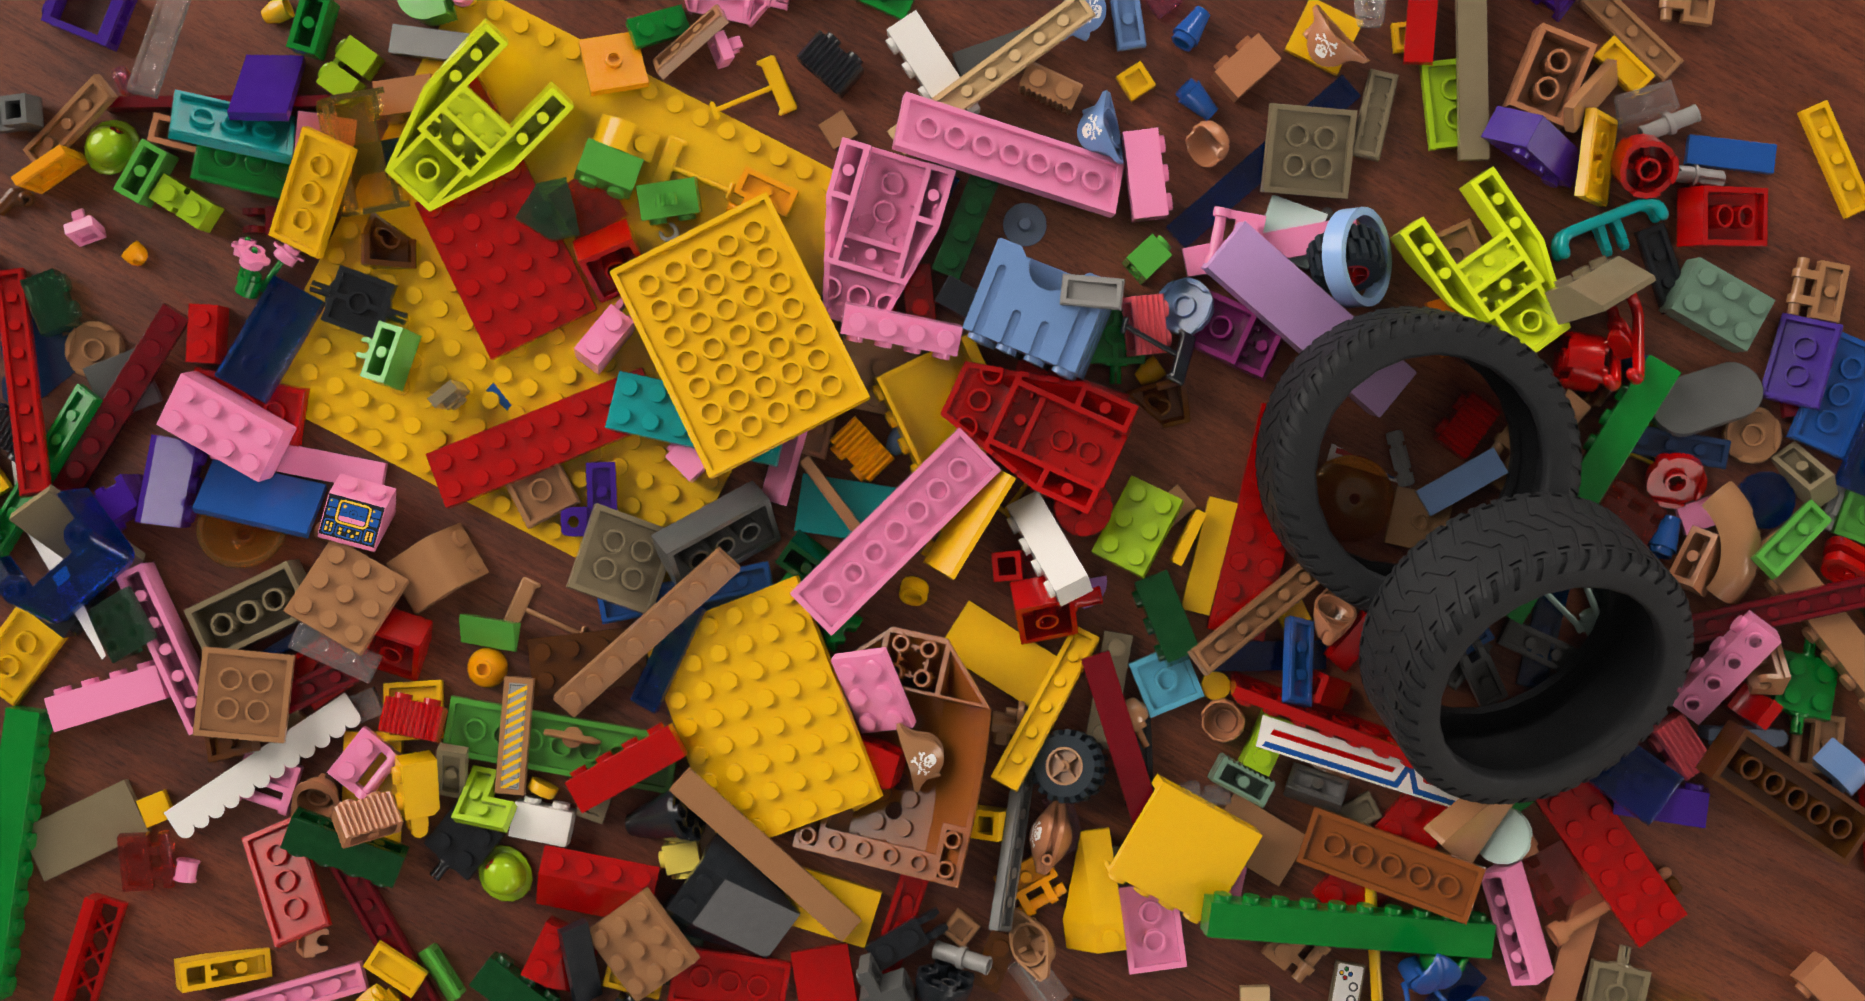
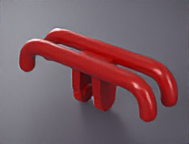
M1637 293L1626 298L1632 314V331L1627 322H1625V319L1620 317L1617 305L1606 310L1608 315L1607 329H1609L1607 343L1610 346L1609 374H1606L1602 381L1605 387L1611 391H1616L1621 386L1622 359L1632 357V368L1626 371V377L1632 384L1639 385L1645 378L1644 312Z

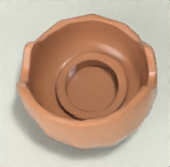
M1212 120L1201 121L1192 127L1193 131L1186 136L1185 142L1188 153L1193 161L1205 168L1213 167L1222 161L1230 147V141L1224 128Z
M1227 698L1214 699L1201 712L1202 729L1215 741L1222 743L1234 741L1244 731V711L1233 700Z

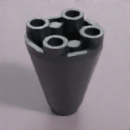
M670 790L637 807L627 814L625 819L626 829L632 836L684 843L701 840L706 825L699 816L672 794Z
M935 959L934 963L919 966L916 973L917 1001H967L973 989L975 975L972 972L957 969L951 963Z

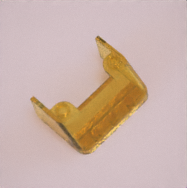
M383 87L336 94L320 99L316 103L321 132L358 149L339 207L343 217L365 215L410 206L409 200L402 201L403 191L399 183L396 184L392 178L389 179L388 173L385 172L386 164L376 120L380 118V113L384 111L382 99L378 95L385 93Z

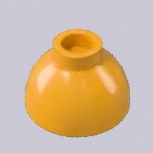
M485 647L471 655L467 664V672L470 679L476 685L485 688L495 687L507 675L508 663L505 656L499 650Z

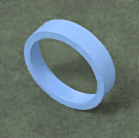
M1369 207L1338 210L1330 218L1324 232L1322 265L1325 280L1334 299L1346 308L1376 305L1384 297L1390 282L1392 253L1388 232L1380 216ZM1356 219L1361 224L1374 228L1375 232L1378 233L1387 265L1385 274L1381 276L1378 282L1366 288L1363 296L1354 288L1346 263L1347 237Z

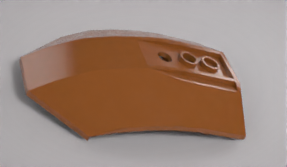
M890 627L855 651L887 648L917 721L914 727L910 729L932 733L939 738L943 745L944 763L940 770L941 776L927 779L920 791L915 793L906 761L902 774L907 775L909 778V785L905 790L899 791L895 786L891 789H881L883 793L881 798L855 812L851 808L796 828L792 847L959 888L985 768L991 708L948 638ZM854 717V720H855V723H856V725H857V728H858V730L860 731V728H859V726H858V724H857V721H856V719H855V717ZM897 730L867 733L902 747ZM898 802L902 807V814L899 818L892 819L889 815V807L893 803Z

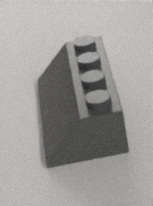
M753 480L651 535L658 557L675 586L718 547L739 564L781 540L770 500Z

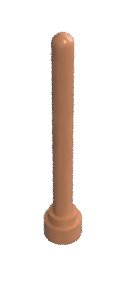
M1662 867L1657 870L1663 880L1672 875L1669 867ZM1603 900L1566 922L1564 920L1560 922L1555 920L1546 925V932L1551 941L1559 947L1569 941L1573 931L1609 912L1610 908Z

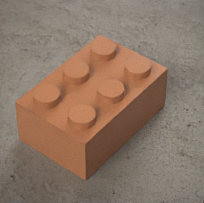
M1546 23L1540 24L1531 34L1502 107L1543 115L1558 130L1563 128V106L1581 87L1597 44Z

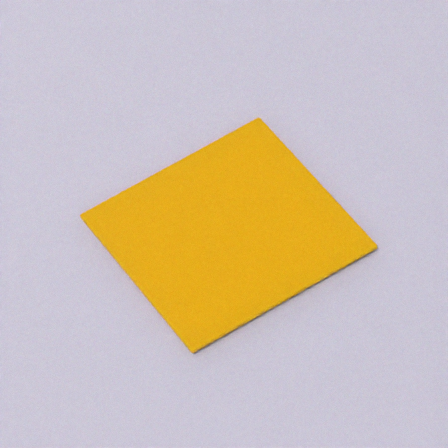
M474 0L466 7H460L454 3L458 20L440 25L439 30L471 33L487 18L508 38V45L478 75L499 108L501 117L508 124L551 81L573 101L574 108L524 160L598 310L498 359L491 360L415 206L417 200L385 172V168L409 119L404 118V123L389 124L327 244L324 257L319 260L259 379L310 389L306 412L307 420L437 486L426 454L614 379L618 377L619 371L628 373L642 367L647 377L662 380L636 326L631 337L599 375L575 357L574 347L609 305L612 304L614 306L621 295L600 303L577 261L572 241L626 218L644 254L666 243L659 236V231L665 237H671L674 234L673 228L669 225L670 222L678 227L680 235L725 213L730 201L741 205L743 197L734 194V190L730 200L726 201L725 192L698 181L702 212L695 213L696 219L679 221L678 216L667 217V223L650 225L649 220L642 221L636 186L651 182L670 135L683 139L688 143V145L682 148L675 165L676 167L728 188L731 182H735L736 188L745 166H748L799 191L788 218L781 215L779 217L820 298L823 295L826 193L833 169L722 112H719L720 120H716L709 105L647 74L649 87L591 96L579 48V38L505 0ZM422 59L415 75L429 73L434 75L445 61ZM601 114L626 120L636 124L635 126L660 135L651 163L643 161L629 200L625 198L621 200L609 196L605 190L597 187L594 189L587 188L578 182L579 180L574 179L575 171L588 138L593 139ZM673 171L670 180H677L689 177H686ZM372 211L411 239H416V269H371L361 265V234ZM342 265L398 285L392 301V308L408 313V319L396 315V317L406 320L405 325L389 319L386 323L403 327L422 336L403 391L360 377L365 360L359 358L356 353H366L368 351L369 345L361 341L362 337L367 336L321 320L325 308V296L310 292V286L322 289L311 285L313 280L330 286L336 278L339 266ZM625 307V309L622 312L625 315L629 316V311L627 307ZM449 380L462 382L471 391L465 396L466 402L456 410H452V408L449 410L434 408L427 399ZM493 383L512 405L508 411L499 403L500 398L495 392L486 391ZM636 435L629 436L561 464L581 503L573 507H587L586 463L616 462L618 511L664 528L717 500L732 470L712 480L705 470L692 483L665 457L669 453L667 447L671 443ZM506 486L467 501L576 558L583 536H566L561 532V513L528 529ZM572 516L569 518L568 523L571 527H577L579 520L577 517ZM666 571L663 582L672 581Z

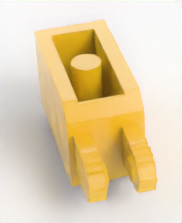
M430 750L395 756V766L391 767L393 783L397 784V794H393L399 812L405 819L406 827L411 831L414 838L420 839L428 833V816L435 815L440 809L437 759Z

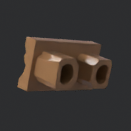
M1019 700L1017 709L1006 707L1005 713L993 711L991 731L993 732L994 744L1004 746L1009 744L1010 734L1014 735L1027 711L1024 710L1025 701Z

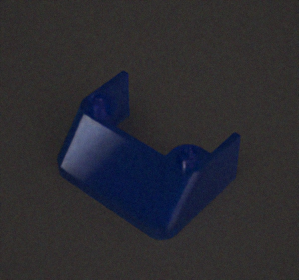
M89 488L63 490L57 494L74 517L64 529L65 543L72 552L34 585L30 583L11 556L0 557V594L8 603L50 624L67 621L81 607L86 605L129 568L135 558L133 547Z

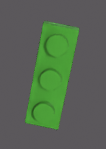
M1810 499L1750 559L1773 580L1832 522V519Z

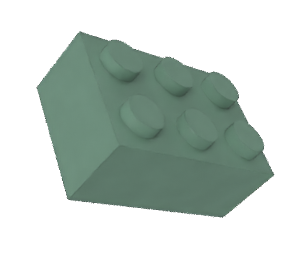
M1697 257L1686 260L1681 269V275L1678 280H1675V285L1671 287L1666 296L1665 304L1658 311L1666 313L1665 315L1730 352L1738 353L1748 351L1775 299L1703 258Z

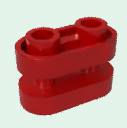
M1835 536L1829 538L1824 543L1822 575L1832 582L1865 576V548L1846 537Z

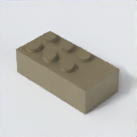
M300 559L285 561L183 610L201 649L203 650V647L207 646L244 650L300 623L283 612L307 575Z

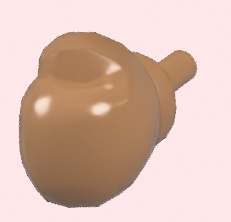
M1136 698L1126 699L1125 702L1134 731L1142 747L1146 748L1149 746V743L1142 729L1147 726L1145 721L1148 718L1147 707L1144 702H1140Z

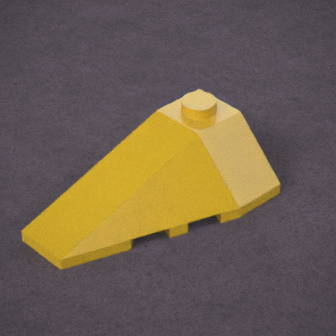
M1109 827L1080 831L1066 908L1063 914L1066 948L1096 954L1127 950L1118 883L1108 876L1109 872L1104 865L1105 860L1112 862L1114 859Z

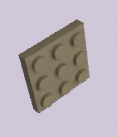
M1269 103L1260 192L1348 199L1357 110Z
M598 503L594 504L566 588L644 614L656 603L666 573V569L658 557L651 537L652 534L664 527Z

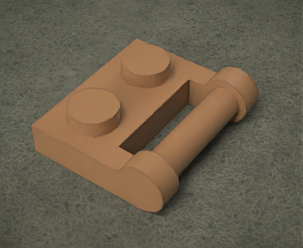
M1831 715V720L1827 722L1811 718L1804 719V722L1811 723L1807 762H1800L1803 734L1801 736L1790 734L1788 757L1812 773H1822L1813 766L1812 758L1832 737L1843 745L1846 717Z

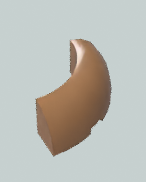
M1729 481L1701 506L1715 523L1721 543L1719 567L1706 589L1722 601L1734 605L1738 604L1746 595L1756 577L1757 565L1750 558L1761 548V537L1751 505L1741 490L1732 481Z

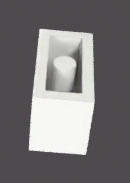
M525 795L524 798H519L515 801L518 807L510 824L508 836L560 847H567L570 844L577 810L570 808V803L554 800L553 804L541 802V797L535 795Z

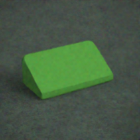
M468 613L460 614L461 642L517 652L521 623Z
M437 943L431 944L418 953V956L447 1001L457 1000L466 992L465 986Z

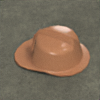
M325 773L299 783L294 788L292 794L291 817L299 806L332 818L334 807L339 804L338 787L334 782L326 778Z

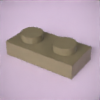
M449 380L427 399L434 408L445 410L452 408V410H456L466 402L465 396L471 391L464 383Z
M440 742L436 756L439 795L459 798L468 778L469 747Z

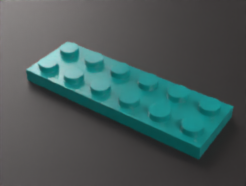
M619 371L605 428L695 449L663 381ZM783 444L750 461L777 467Z

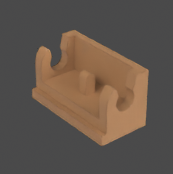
M1781 644L1745 678L1750 694L1783 695L1791 679V674Z

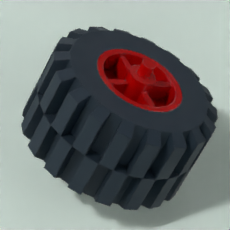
M1353 223L1347 237L1346 263L1349 277L1357 292L1369 288L1373 283L1378 282L1381 276L1385 274L1387 265L1380 238L1375 229L1367 227L1365 224L1356 225ZM1324 233L1314 237L1315 240L1308 244L1309 248L1306 249V255L1312 280L1326 293L1330 294L1322 265V243Z

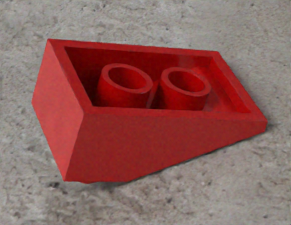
M1709 185L1677 188V247L1767 246L1768 188Z

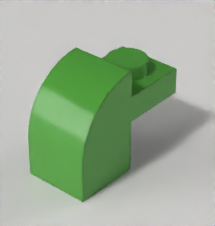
M397 0L399 6L406 14L425 25L439 26L458 20L452 0Z

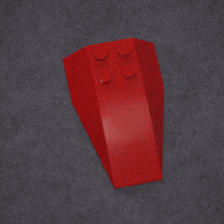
M965 361L940 415L957 429L960 427L978 446L1034 491L1089 515L1103 493L1128 440L1139 406L1085 382L1064 380L1058 377L1036 375L1030 372L1013 371Z

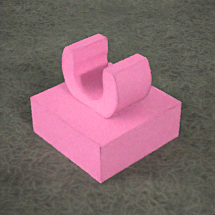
M724 30L718 31L707 42L718 69L729 66L735 58L734 54L739 53V49L743 48L740 36L727 39Z
M83 208L71 212L73 221L63 225L65 235L79 247L107 238L105 227L93 216H86Z

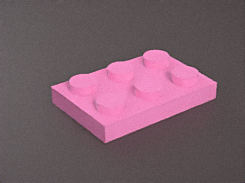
M886 647L834 654L831 663L862 734L896 730L897 723H901L908 728L914 727L917 722Z
M1131 884L1118 886L1129 974L1187 967L1180 910L1176 908L1173 911L1166 909L1158 903L1159 899L1152 895L1149 898L1140 895L1133 889L1134 886Z

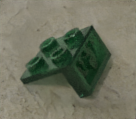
M130 586L123 588L87 611L95 632L112 663L136 656L143 651L141 647L157 638L153 626Z

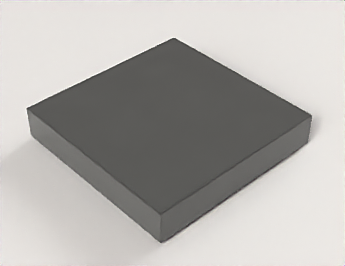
M134 349L83 368L92 391L101 399H104ZM155 379L134 412L164 400Z

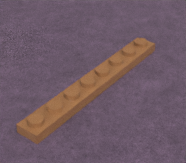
M718 547L554 694L553 700L575 718L740 571V565Z

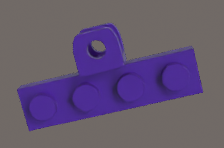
M616 462L586 463L587 507H570L561 511V532L564 535L572 537L584 536L591 512L596 503L618 511ZM575 516L578 518L579 524L577 527L569 525L568 520L570 517Z

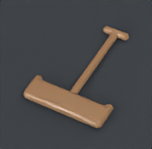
M528 577L521 579L503 619L521 623L526 612L572 634L586 632L587 626H582L580 631L528 608L535 590L541 587L539 582Z

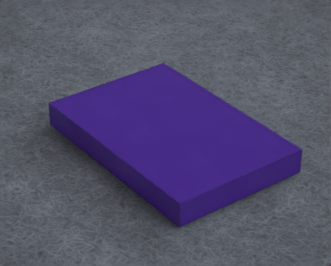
M246 55L227 111L229 120L289 121L305 70V57L298 55Z
M1782 313L1762 381V399L1819 411L1843 331V325Z

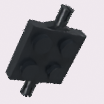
M342 265L339 266L336 278L330 286L313 280L311 285L322 289L310 286V292L325 296L322 321L373 339L379 321L387 322L389 319L405 325L406 320L400 319L396 315L408 319V313L392 308V301L398 285Z
M455 804L424 842L440 860L432 872H430V875L432 877L435 876L434 879L440 881L441 877L450 868L458 872L466 880H470L507 834L455 822L451 818L456 807Z

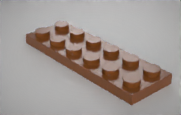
M1316 805L1296 862L1466 925L1486 871L1484 866Z

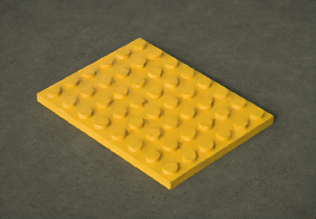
M767 192L609 271L711 480L871 399Z
M799 575L685 619L647 653L676 731L688 751L686 757L691 769L769 838L883 796L846 696L831 663V657L817 621L790 594L801 582Z

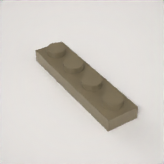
M1103 630L1100 652L1110 651L1123 693L1133 635ZM1092 696L1086 734L1092 735L1095 738V742L1100 743L1104 749H1109Z

